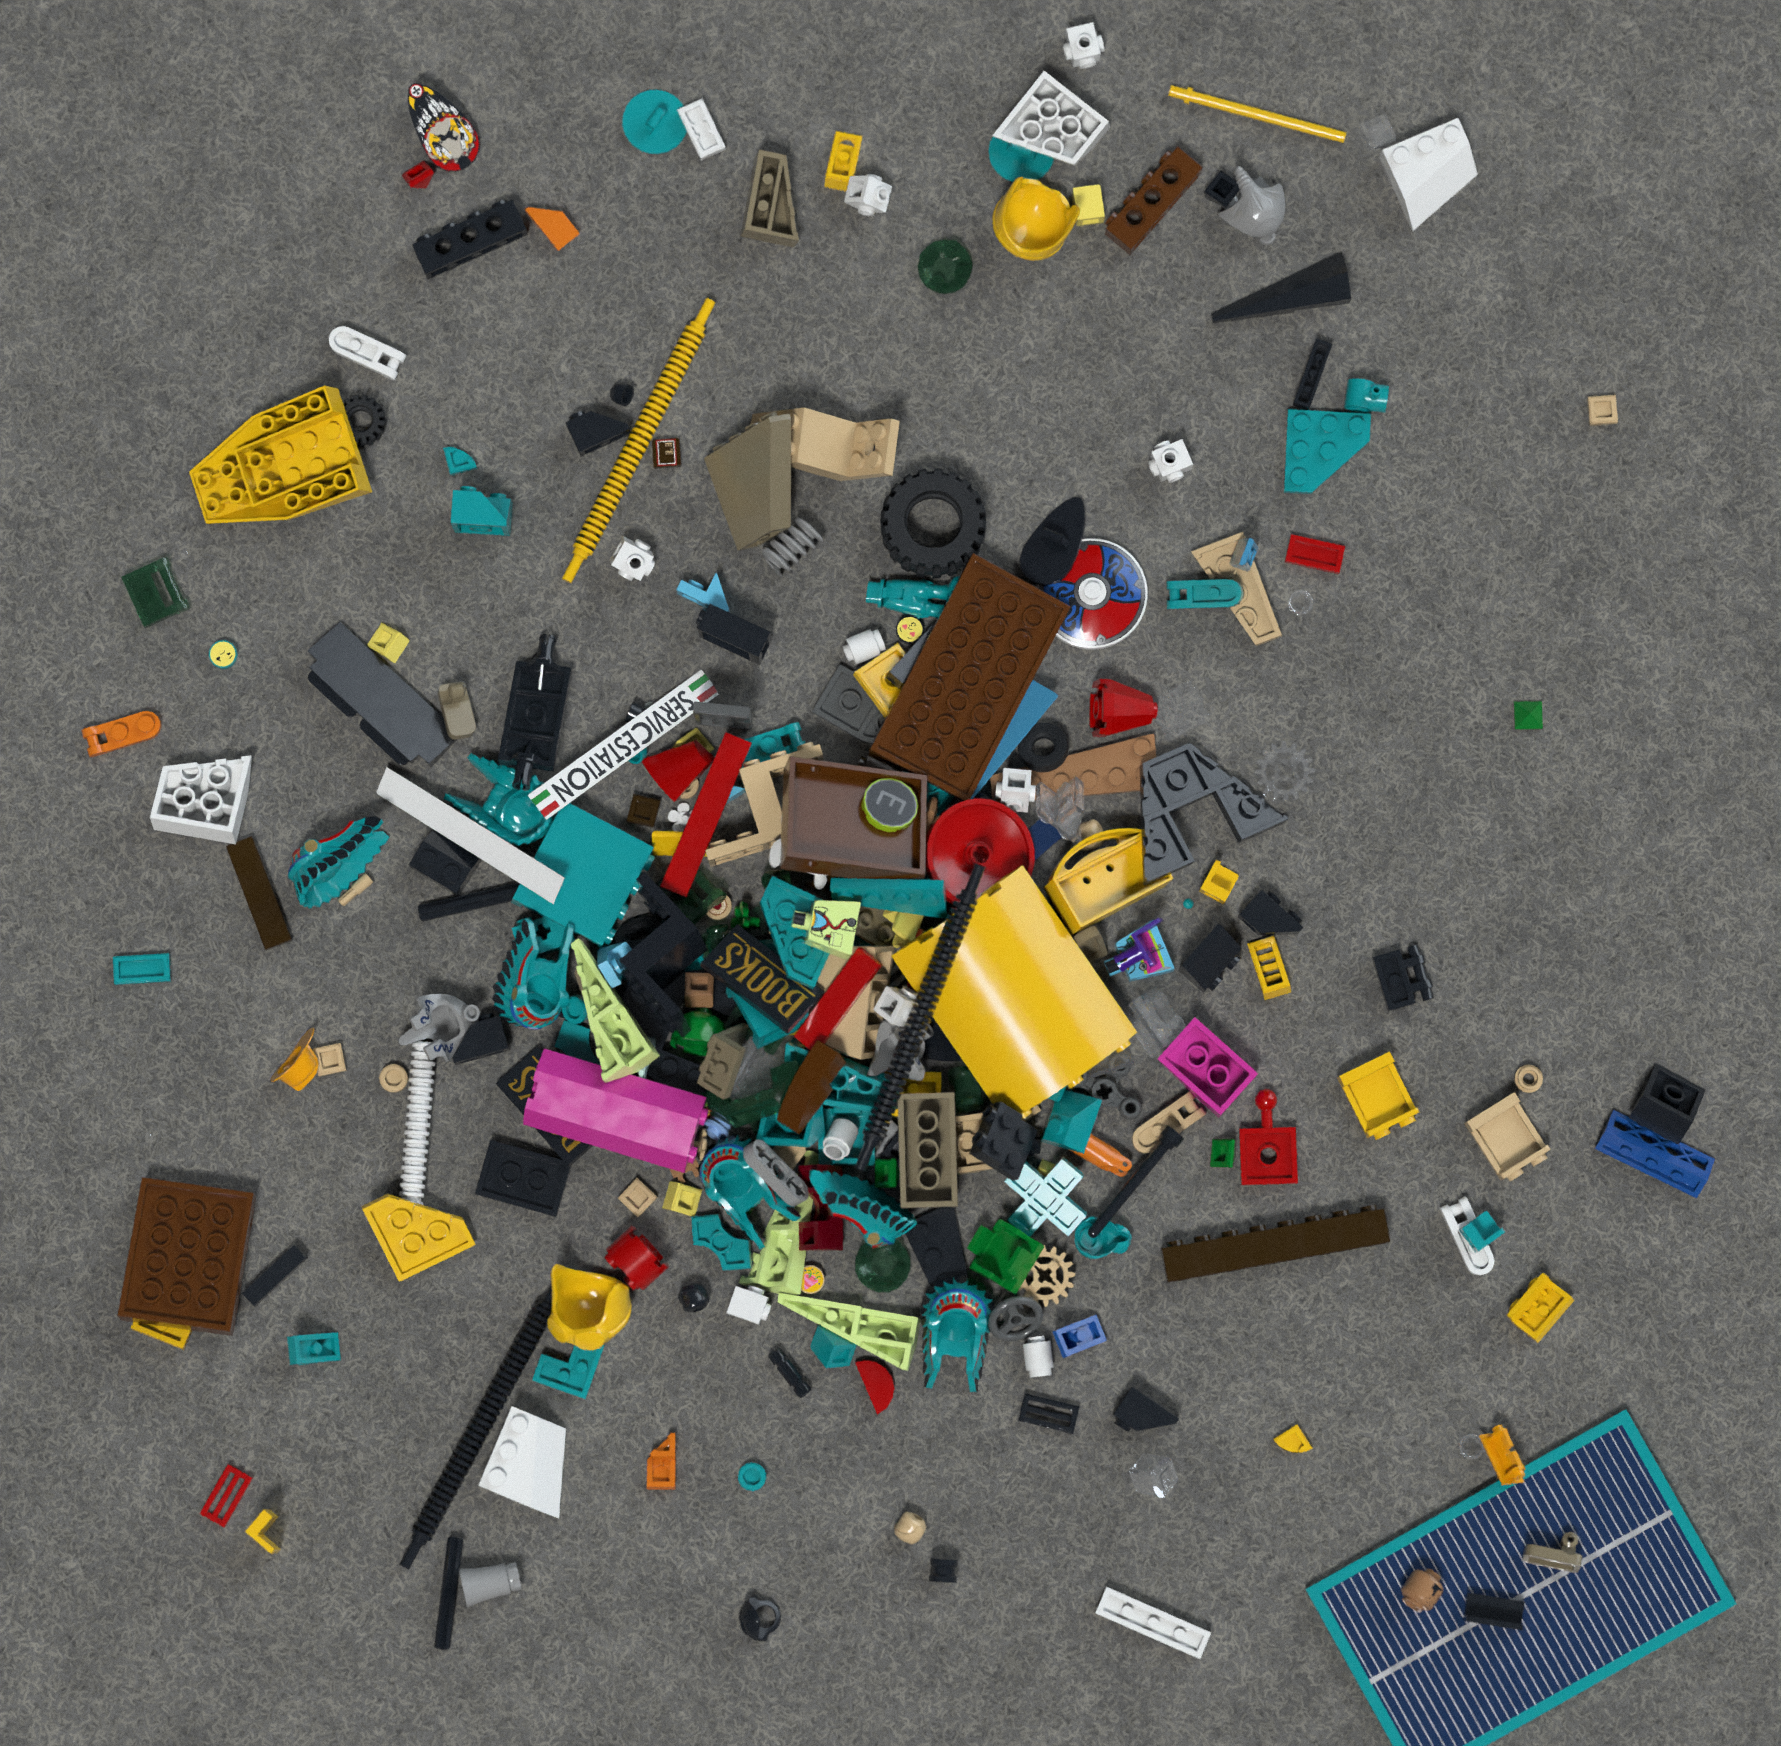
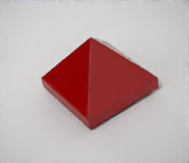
M422 161L401 176L411 188L426 189L434 172L425 161Z

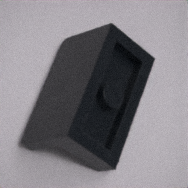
M1467 1592L1463 1621L1523 1631L1524 1625H1521L1525 1602Z

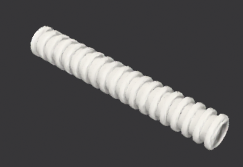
M417 1041L412 1043L414 1051L411 1052V1055L414 1056V1059L410 1061L413 1069H410L412 1077L409 1078L411 1086L408 1087L411 1093L407 1096L410 1104H407L409 1113H406L408 1121L405 1122V1126H408V1128L404 1131L407 1139L403 1141L406 1144V1148H403L405 1156L402 1157V1161L405 1162L401 1166L404 1174L400 1176L403 1179V1183H400L402 1192H399V1196H402V1199L423 1205L424 1203L421 1202V1198H424L422 1189H425V1185L422 1183L423 1180H426L423 1172L427 1170L424 1167V1163H427L425 1154H428V1150L425 1148L426 1145H429L426 1137L430 1135L427 1132V1128H430L428 1119H431L429 1110H432L429 1102L433 1100L430 1097V1093H433L431 1084H434L432 1075H435L432 1067L436 1063L433 1062V1059L428 1060L423 1047L432 1042Z

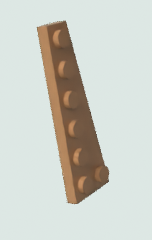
M1154 734L1068 755L1060 767L1050 772H1036L1032 770L1031 785H1036L1035 801L1140 791V766L1142 763L1156 757ZM1028 767L1018 768L1022 770H1031ZM1003 773L992 775L990 778L992 800L999 803L1001 799H995L996 783L1002 782Z

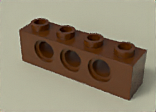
M1179 147L1173 152L1168 150L1159 161L1161 166L1155 173L1150 171L1141 181L1143 187L1137 193L1132 191L1124 200L1123 204L1125 207L1119 214L1115 211L1105 222L1107 226L1105 235L1129 255L1134 252L1202 174L1203 167ZM1166 174H1172L1176 177L1177 182L1166 184L1162 177ZM1154 194L1158 197L1159 202L1155 205H1150L1146 203L1144 197ZM1129 215H1137L1140 217L1141 223L1131 225L1127 222L1126 218Z

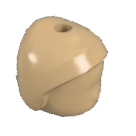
M1092 819L1079 824L1075 829L1074 835L1078 842H1081L1087 837L1103 832V828L1097 820ZM1105 840L1086 846L1082 850L1088 851L1100 847Z
M904 1512L894 1526L895 1535L900 1540L909 1544L917 1543L926 1530L924 1520L911 1512Z

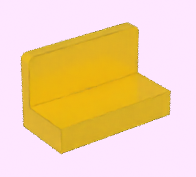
M263 1510L245 1532L269 1553L277 1554L281 1549L264 1534L278 1516L271 1510Z

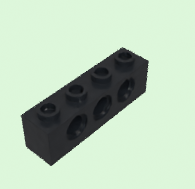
M513 199L508 202L507 200L498 201L491 206L492 209L486 212L476 211L468 215L466 221L456 224V222L449 223L443 226L439 233L434 235L428 233L417 238L416 243L412 244V247L427 280L527 236V229ZM492 221H498L502 225L498 231L491 232L487 229L488 224ZM467 232L476 234V239L471 243L462 241L463 235ZM447 243L451 246L450 251L446 254H439L437 252L440 244Z

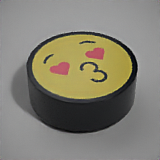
M905 616L896 625V635L904 644H915L924 633L922 622L915 616Z

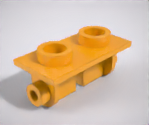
M1497 1425L1492 1428L1493 1433L1480 1434V1440L1501 1485L1523 1483L1526 1468L1522 1464L1517 1451H1510L1514 1445L1507 1428Z

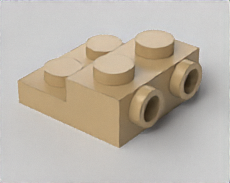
M982 1113L956 1117L957 1175L993 1169L969 1154L973 1145V1136L979 1130L983 1120Z

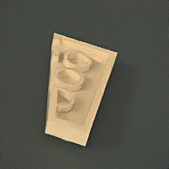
M1244 532L1191 551L1210 580L1229 579L1238 582L1242 586L1244 592L1242 601L1230 609L1256 646L1282 637L1255 561H1253L1248 572L1230 565V560L1238 540L1246 538Z

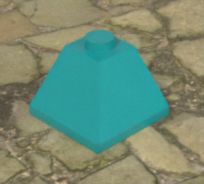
M1065 1090L1059 1102L1053 1101L1041 1135V1142L1084 1154L1102 1100Z

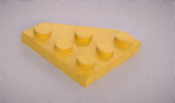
M389 1194L362 1206V1210L399 1282L476 1245L462 1217Z

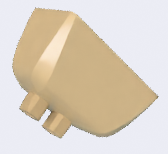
M853 946L851 956L847 960L829 954L816 983L824 991V994L858 947L865 949L883 965L825 1045L841 1054L857 1059L874 1057L878 1029L882 1020L885 1019L873 1009L886 986H890L893 963L891 956L894 954V946ZM817 1002V1003L813 1006V1008L808 1012L809 1015H810V1013L813 1011V1009L815 1008V1006L818 1004V1002Z

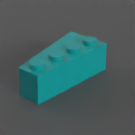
M795 1037L786 1043L781 1092L788 1091L798 1069L810 1052ZM842 1057L846 1063L829 1084L833 1090L822 1105L871 1112L872 1108L878 1109L873 1104L874 1101L881 1102L876 1099L877 1094L883 1095L879 1092L880 1087L886 1088L882 1085V1081L889 1082V1080L884 1078L885 1074L881 1073L876 1076L868 1075L869 1067Z

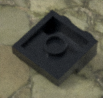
M1003 1102L988 1104L982 1113L983 1120L979 1130L973 1136V1145L969 1154L1010 1180H1018L1036 1136L1037 1129L1021 1120L1023 1115Z

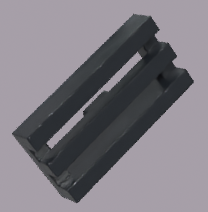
M1024 1393L1018 1421L1073 1434L1080 1406ZM1030 1400L1073 1411L1072 1416L1028 1406V1402ZM1027 1411L1069 1421L1070 1425L1066 1427L1025 1417Z

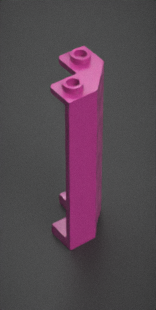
M548 1049L543 1050L533 1078L535 1082L532 1093L526 1102L523 1125L685 1173L688 1163H694L698 1148L694 1147L695 1135L699 1125H705L709 1112L708 1109H704L706 1097L634 1075L605 1082L601 1076V1065Z

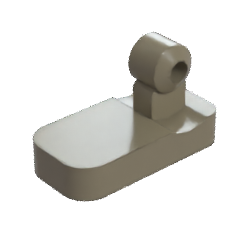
M454 682L441 685L438 690V698L448 736L455 740L471 737L475 732L476 723L466 684L464 682Z
M1091 926L1073 935L1074 941L1090 964L1097 962L1108 954L1103 938L1096 926Z
M1572 1532L1565 1533L1561 1539L1560 1550L1527 1544L1523 1551L1522 1560L1534 1565L1577 1573L1581 1568L1582 1555L1575 1554L1578 1537Z

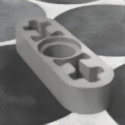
M756 1140L744 1147L743 1156L747 1164L788 1205L796 1206L808 1199V1188L804 1181L764 1141ZM773 1168L777 1171L779 1179L775 1175Z

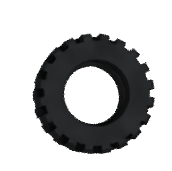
M934 468V471L927 472L926 469L918 470V474L913 476L908 474L903 477L901 483H896L891 488V493L889 496H886L881 511L880 527L885 549L889 551L892 560L895 563L898 562L903 570L908 573L909 571L915 572L916 576L922 578L928 575L932 576V579L941 578V575L948 574V576L956 574L958 569H964L973 553L978 555L985 538L986 511L978 491L972 489L971 483L968 480L958 478L957 473L952 471L949 474L942 472L943 469ZM927 499H939L949 503L956 510L960 527L951 543L939 548H928L919 545L912 539L908 532L907 519L910 511L917 503Z

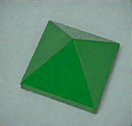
M1542 701L1514 702L1515 730L1543 729Z
M1212 1139L1210 1167L1232 1168L1236 1158L1235 1140Z
M875 1159V1188L896 1187L900 1177L897 1160Z

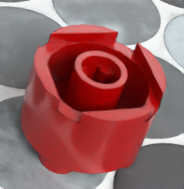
M631 1225L606 1248L608 1254L604 1258L614 1269L620 1268L626 1274L623 1279L633 1290L639 1288L645 1290L669 1268L668 1263H660L664 1257L643 1234L640 1237L635 1235L634 1232L637 1229Z

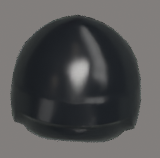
M688 1283L680 1289L678 1299L685 1312L694 1313L706 1308L709 1303V1294L702 1283Z

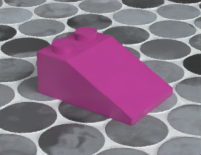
M1195 1017L1157 1058L1172 1075L1218 1118L1258 1075L1253 1068Z

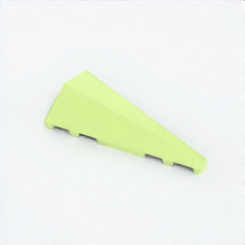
M578 938L571 943V947L575 952L578 965L576 969L581 978L582 995L590 1029L594 1034L597 1047L595 1051L600 1060L602 1079L605 1082H609L637 1073L660 1055L615 988L612 989L588 948Z
M812 1150L804 1154V1157H806L804 1165L818 1164L819 1154ZM808 1196L806 1201L794 1206L801 1216L798 1221H792L777 1210L774 1211L763 1233V1236H765V1248L761 1249L759 1254L753 1252V1268L748 1277L741 1276L739 1284L744 1286L751 1285L776 1294L799 1295L801 1293L806 1251H799V1222H809L811 1219L813 1199Z
M779 1293L777 1302L898 1368L908 1371L918 1340L921 1321L918 1317Z

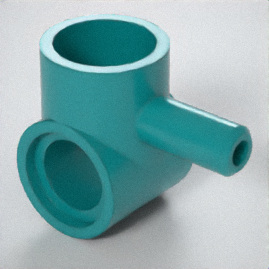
M1348 379L1344 408L1357 412L1374 411L1385 413L1389 385L1375 384L1365 379Z

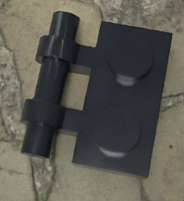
M1418 945L1407 948L1410 958L1405 960L1402 959L1400 949L1372 957L1388 1012L1415 1004L1413 995L1415 992L1420 991L1423 1002L1434 999L1431 991L1433 984L1431 979L1427 977L1424 967L1426 961L1424 955L1420 954ZM1413 967L1417 980L1413 984H1410L1406 969Z

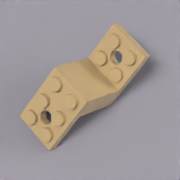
M808 408L772 411L777 412V415L790 414L792 468L837 481L893 476L900 421L882 419L855 423ZM772 412L753 414L750 425L761 422L762 416Z
M813 742L805 743L798 746V751L787 754L786 751H780L770 755V760L760 762L759 759H754L743 764L744 768L739 769L740 777L758 834L753 835V832L749 831L737 835V840L726 843L724 839L709 844L710 849L705 851L710 867L770 849L775 841L781 839L782 810L772 778L784 774V768L790 756L823 761L820 744L814 746Z

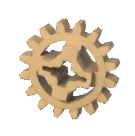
M1044 1247L1038 1258L1048 1257L1053 1260L1049 1264H1039L1037 1261L1034 1263L1030 1270L1033 1273V1282L1028 1286L1025 1278L1019 1290L1024 1289L1026 1291L1025 1297L1031 1296L1037 1302L1043 1300L1044 1307H1047L1049 1300L1052 1299L1055 1304H1059L1057 1296L1061 1295L1065 1298L1068 1296L1065 1288H1073L1074 1285L1068 1279L1075 1277V1273L1068 1272V1268L1073 1263H1065L1063 1261L1066 1256L1065 1252L1058 1256L1056 1255V1247H1053L1050 1252H1046V1247ZM1060 1266L1063 1270L1062 1284L1056 1279V1270ZM1034 1267L1042 1271L1050 1270L1051 1274L1049 1277L1055 1285L1047 1281L1040 1283L1038 1281L1040 1275ZM1040 1288H1050L1054 1293L1040 1295L1036 1292Z

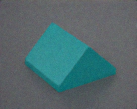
M768 1091L756 1140H762L767 1145L810 1147L825 1134L823 1105L820 1106L801 1133L797 1134L776 1120L787 1092Z

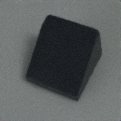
M1220 170L1205 189L1204 195L1209 201L1227 208L1240 189L1238 188L1237 181Z

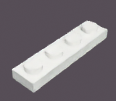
M1108 1587L1105 1588L1095 1612L1199 1659L1211 1635L1209 1631Z

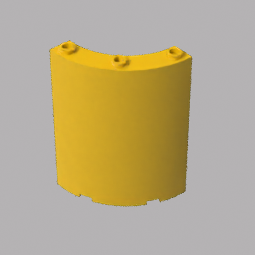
M1023 865L1008 873L981 893V896L976 899L978 901L977 906L971 904V907L975 908L974 913L968 911L972 915V919L965 918L970 924L969 926H962L967 929L966 933H959L964 936V939H957L958 942L962 943L960 947L954 946L959 951L958 954H951L956 957L955 961H948L953 964L952 968L946 967V969L950 970V974H943V976L948 978L947 982L940 981L945 984L944 989L938 988V990L942 991L941 996L935 995V997L939 998V1002L932 1001L933 1004L937 1005L936 1009H929L934 1012L933 1018L992 1103L1003 1102L1023 1115L1021 1120L1033 1112L1031 1108L1065 1086H1068L1070 1089L1083 1080L1082 1074L1112 1052L1116 1051L1119 1053L1131 1044L1129 1039L1137 1033ZM946 921L935 928L932 927L908 942L891 956L916 993H918V990L925 991L920 988V985H927L923 981L924 977L930 978V976L925 974L926 970L933 971L928 965L929 963H936L931 958L932 956L938 957V955L934 954L935 949L941 950V948L936 946L937 943H944L939 937L940 935L946 936V934L942 933L943 928L949 930V927L945 926Z

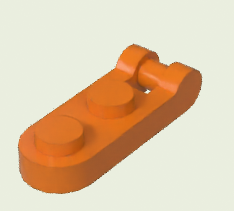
M142 711L97 726L82 729L81 732L83 738L87 739L89 745L87 752L91 758L155 738L160 733L161 721L153 712ZM105 734L108 742L100 744L98 735Z

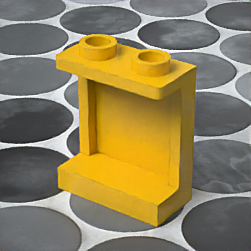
M1390 1051L1337 1078L1367 1139L1374 1136L1375 1140H1378L1390 1134L1389 1128L1398 1123L1401 1128L1415 1122L1414 1116L1419 1113L1393 1064L1395 1061Z

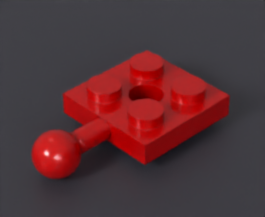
M1260 1090L1255 1096V1104L1261 1110V1128L1239 1129L1241 1186L1298 1184L1296 1127L1273 1128L1272 1109L1277 1104V1096L1272 1090ZM1269 1148L1276 1153L1274 1163L1265 1164L1262 1162L1260 1154L1263 1149Z

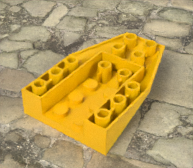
M325 385L253 415L189 471L206 524L290 520L372 493L338 388Z

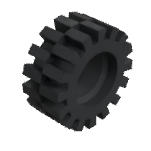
M363 394L362 397L352 395L353 398H346L343 404L349 423L352 415L358 411L367 412L372 419L371 425L364 431H357L351 427L356 444L359 447H364V445L371 446L374 441L377 440L378 442L381 439V434L385 432V425H387L385 413L381 405L374 398L371 397L370 399L367 395Z

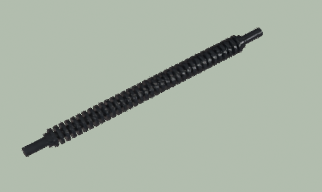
M975 863L965 889H962L960 894L957 893L956 895L960 902L955 900L953 902V905L958 908L951 907L950 912L955 915L949 914L947 918L952 920V923L945 922V926L949 927V930L943 928L942 933L946 934V936L940 935L939 937L944 943L938 942L936 945L941 948V950H934V954L938 955V957L932 956L931 958L936 963H929L928 965L933 971L926 970L925 974L930 976V978L924 977L923 981L927 985H920V988L925 991L918 990L917 995L922 998L916 997L914 1002L918 1003L919 1006L913 1004L912 1009L916 1013L912 1011L909 1013V1016L914 1019L907 1018L906 1023L911 1026H904L903 1029L908 1033H901V1037L905 1038V1040L899 1039L898 1044L902 1045V1047L896 1046L895 1048L900 1054H893L892 1057L897 1059V1061L891 1060L890 1064L894 1068L888 1067L887 1069L892 1074H885L884 1076L889 1082L882 1081V1085L886 1088L880 1087L879 1092L883 1095L877 1094L876 1099L881 1102L874 1101L873 1106L878 1109H871V1113L875 1116L869 1115L868 1120L872 1121V1123L866 1122L865 1124L870 1130L863 1129V1140L865 1142L855 1165L857 1169L866 1170L875 1145L878 1146L880 1141H883L885 1138L880 1133H887V1129L883 1128V1126L889 1127L890 1123L886 1119L892 1120L893 1118L888 1112L895 1113L896 1109L891 1107V1105L897 1107L898 1102L894 1099L900 1100L901 1095L896 1092L903 1093L904 1088L899 1085H906V1081L902 1078L908 1079L909 1074L905 1073V1071L911 1072L912 1067L907 1064L914 1065L915 1061L910 1059V1057H917L918 1054L913 1052V1050L919 1051L920 1047L916 1043L922 1044L923 1042L918 1037H925L926 1035L921 1029H928L924 1022L930 1024L931 1019L927 1015L933 1017L934 1014L929 1009L935 1010L937 1007L932 1001L939 1002V998L935 997V995L941 996L942 991L938 990V988L944 989L945 984L940 981L947 982L948 978L943 976V974L949 975L950 970L946 969V967L952 968L953 966L948 961H955L956 957L951 954H958L959 950L954 948V946L960 947L962 943L958 942L957 939H964V936L959 933H966L967 929L962 926H969L970 924L965 918L972 919V915L968 911L974 913L975 908L971 907V904L977 906L978 901H976L978 895L975 893L986 868L982 865Z
M552 1285L549 1287L544 1299L539 1300L537 1305H533V1308L537 1309L536 1313L532 1310L529 1312L530 1315L534 1316L533 1319L526 1318V1321L530 1323L529 1326L526 1324L522 1325L523 1328L527 1329L526 1332L520 1330L518 1334L523 1336L522 1339L517 1336L515 1338L519 1345L513 1343L511 1347L516 1349L515 1352L509 1349L508 1354L512 1355V1357L506 1356L504 1358L509 1363L508 1365L501 1364V1367L505 1368L504 1372L500 1369L497 1371L498 1374L502 1375L501 1378L495 1376L494 1380L498 1382L497 1385L492 1382L490 1384L494 1391L488 1389L486 1393L491 1395L490 1398L484 1395L483 1400L487 1401V1403L481 1402L479 1404L484 1409L483 1411L476 1410V1413L480 1415L479 1417L475 1415L472 1417L473 1420L477 1421L476 1424L470 1422L468 1426L473 1428L472 1431L467 1428L465 1430L469 1437L463 1435L461 1439L466 1441L465 1444L459 1441L458 1446L462 1449L456 1448L454 1450L459 1455L458 1457L451 1456V1459L455 1461L454 1463L450 1461L447 1463L451 1470L445 1468L443 1472L448 1474L447 1477L442 1474L440 1476L444 1483L438 1481L436 1485L441 1487L440 1490L434 1488L433 1492L437 1495L431 1494L429 1496L433 1503L427 1501L425 1505L430 1507L429 1510L426 1508L422 1509V1512L426 1514V1516L420 1514L418 1517L423 1520L422 1523L419 1521L415 1522L419 1529L412 1528L413 1534L410 1538L413 1540L399 1564L409 1570L422 1545L425 1546L428 1541L431 1542L432 1537L428 1534L435 1535L436 1531L432 1527L438 1528L440 1524L435 1522L436 1519L442 1522L443 1517L439 1516V1514L446 1515L447 1513L446 1510L442 1509L443 1506L449 1508L450 1504L446 1501L453 1502L454 1500L450 1493L457 1494L458 1491L453 1489L454 1486L460 1489L461 1484L457 1483V1481L463 1482L465 1480L464 1477L460 1476L461 1473L467 1476L468 1471L464 1468L470 1469L472 1467L471 1464L467 1463L468 1460L474 1462L475 1458L471 1456L472 1453L477 1456L479 1454L475 1447L482 1448L483 1445L478 1442L480 1440L485 1443L486 1438L482 1437V1435L488 1436L490 1433L485 1430L486 1427L492 1429L493 1425L489 1422L495 1423L497 1421L496 1418L492 1417L493 1414L499 1416L501 1412L496 1410L497 1407L502 1410L504 1408L500 1401L506 1403L508 1399L503 1397L504 1394L509 1397L511 1395L507 1388L513 1390L515 1386L510 1384L511 1381L518 1382V1379L514 1377L515 1374L519 1377L522 1375L517 1370L518 1368L525 1369V1366L521 1364L522 1361L525 1363L529 1362L525 1358V1355L531 1357L533 1354L528 1351L529 1348L535 1351L536 1346L532 1345V1342L538 1344L540 1340L535 1338L536 1335L543 1336V1333L539 1332L541 1328L545 1331L547 1328L542 1324L543 1322L547 1323L546 1317L551 1314Z

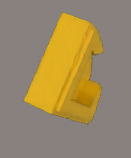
M1297 1424L1273 1439L1280 1448L1288 1452H1306L1312 1449Z

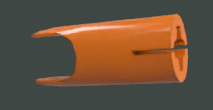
M1090 1134L1084 1154L1070 1150L1098 1168L1112 1172L1119 1177L1126 1176L1132 1167V1163L1128 1158L1121 1155L1113 1146ZM1123 1162L1127 1163V1167L1123 1166Z

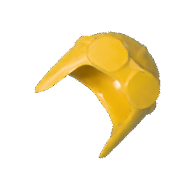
M1018 177L994 208L992 214L993 230L1001 245L1014 256L1031 261L1044 260L1053 256L1062 247L1080 215V208L1077 204L1070 208L1069 202L1059 191L1042 185L1040 181Z
M559 1264L552 1267V1309L547 1319L549 1331L561 1343L574 1344L584 1350L599 1349L623 1329L631 1316L632 1305L627 1284L604 1274L574 1270Z

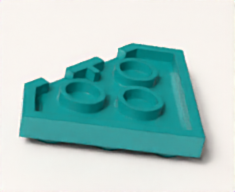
M1288 409L1284 493L1312 494L1356 453L1363 449L1370 442L1371 414Z
M772 876L759 904L787 978L814 989L829 957V953L806 945L805 937L807 930L793 928L791 923L794 911L810 913L811 905L814 901L825 900Z

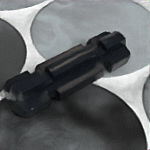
M781 1348L774 1349L769 1353L768 1358L774 1365L778 1366V1371L787 1383L795 1388L793 1390L797 1396L803 1398L811 1391V1387L806 1381L803 1382L801 1374L791 1361L785 1358L786 1355Z

